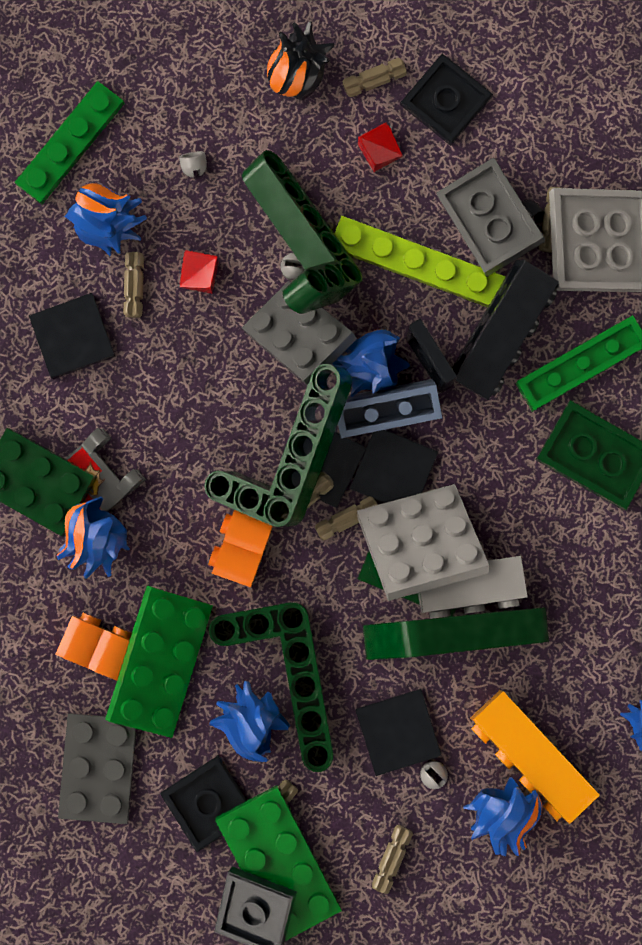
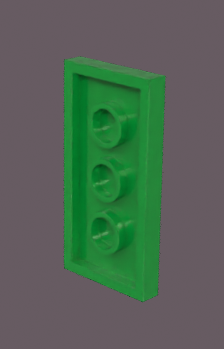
M146 587L105 720L158 735L173 737L213 605L154 587Z
M278 785L215 818L241 870L297 891L285 941L342 911Z

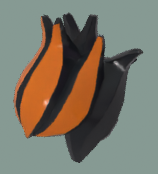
M311 21L307 23L304 33L295 22L292 24L294 33H291L289 38L283 32H279L280 45L273 50L267 66V77L271 89L280 95L294 96L301 101L310 96L323 80L325 63L330 61L325 55L335 46L334 43L316 44Z

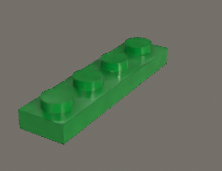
M97 81L14 182L16 186L42 205L125 104L124 101Z
M632 315L523 377L515 384L533 412L642 350V329Z

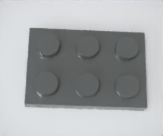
M494 157L436 193L486 277L545 242L542 233Z
M288 281L242 329L252 340L308 386L315 368L322 364L332 365L357 338L351 330L323 308L304 314L293 311L286 304L282 294L283 290L291 284Z
M68 713L58 819L128 824L137 729L111 723L105 720L106 716Z

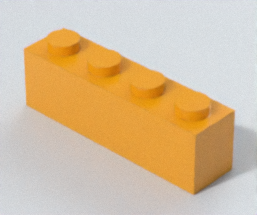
M499 690L470 717L475 723L471 728L472 731L485 744L489 740L494 743L499 749L495 754L496 757L509 770L513 766L523 775L519 779L520 783L530 793L536 790L544 797L547 802L543 807L556 821L563 818L570 824L600 796L504 691Z

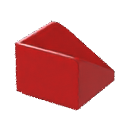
M387 122L358 137V146L373 172L403 157Z
M185 250L179 287L212 294L219 264L218 256Z

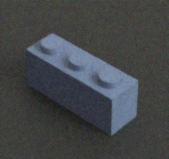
M433 379L394 386L387 390H378L375 394H372V391L358 393L353 397L348 395L338 422L341 438L441 419L442 413L437 386Z

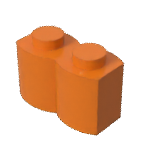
M234 510L233 515L226 513L220 529V533L225 534L222 546L214 547L208 565L214 567L212 574L252 587L273 526Z
M84 612L80 618L72 616L55 655L111 679L118 680L132 632L114 626L112 631L100 626L101 619Z

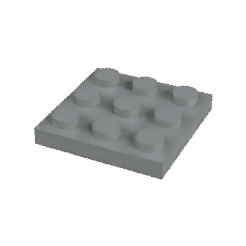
M553 188L549 191L553 278L559 281L555 290L642 292V191Z
M455 484L357 510L359 524L388 601L489 573V563Z

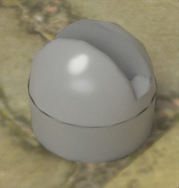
M191 152L179 156L181 169L186 176L193 178L194 170H197L199 176L203 175L207 168L205 152Z
M294 253L286 255L281 261V273L288 280L294 281L305 271L303 266L302 268L285 266L286 262L301 264Z
M429 761L421 768L420 778L426 787L439 789L446 784L448 772L446 767L440 762ZM430 767L443 779L438 784L426 772Z

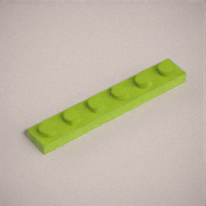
M342 215L334 233L351 257L485 307L489 306L506 277L495 272L486 277L479 266Z

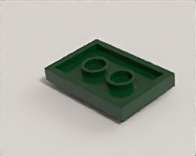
M570 400L535 460L623 511L627 510L642 483V441Z
M6 428L0 439V502L56 534L66 536L65 516L73 506L84 503L97 476L15 430Z

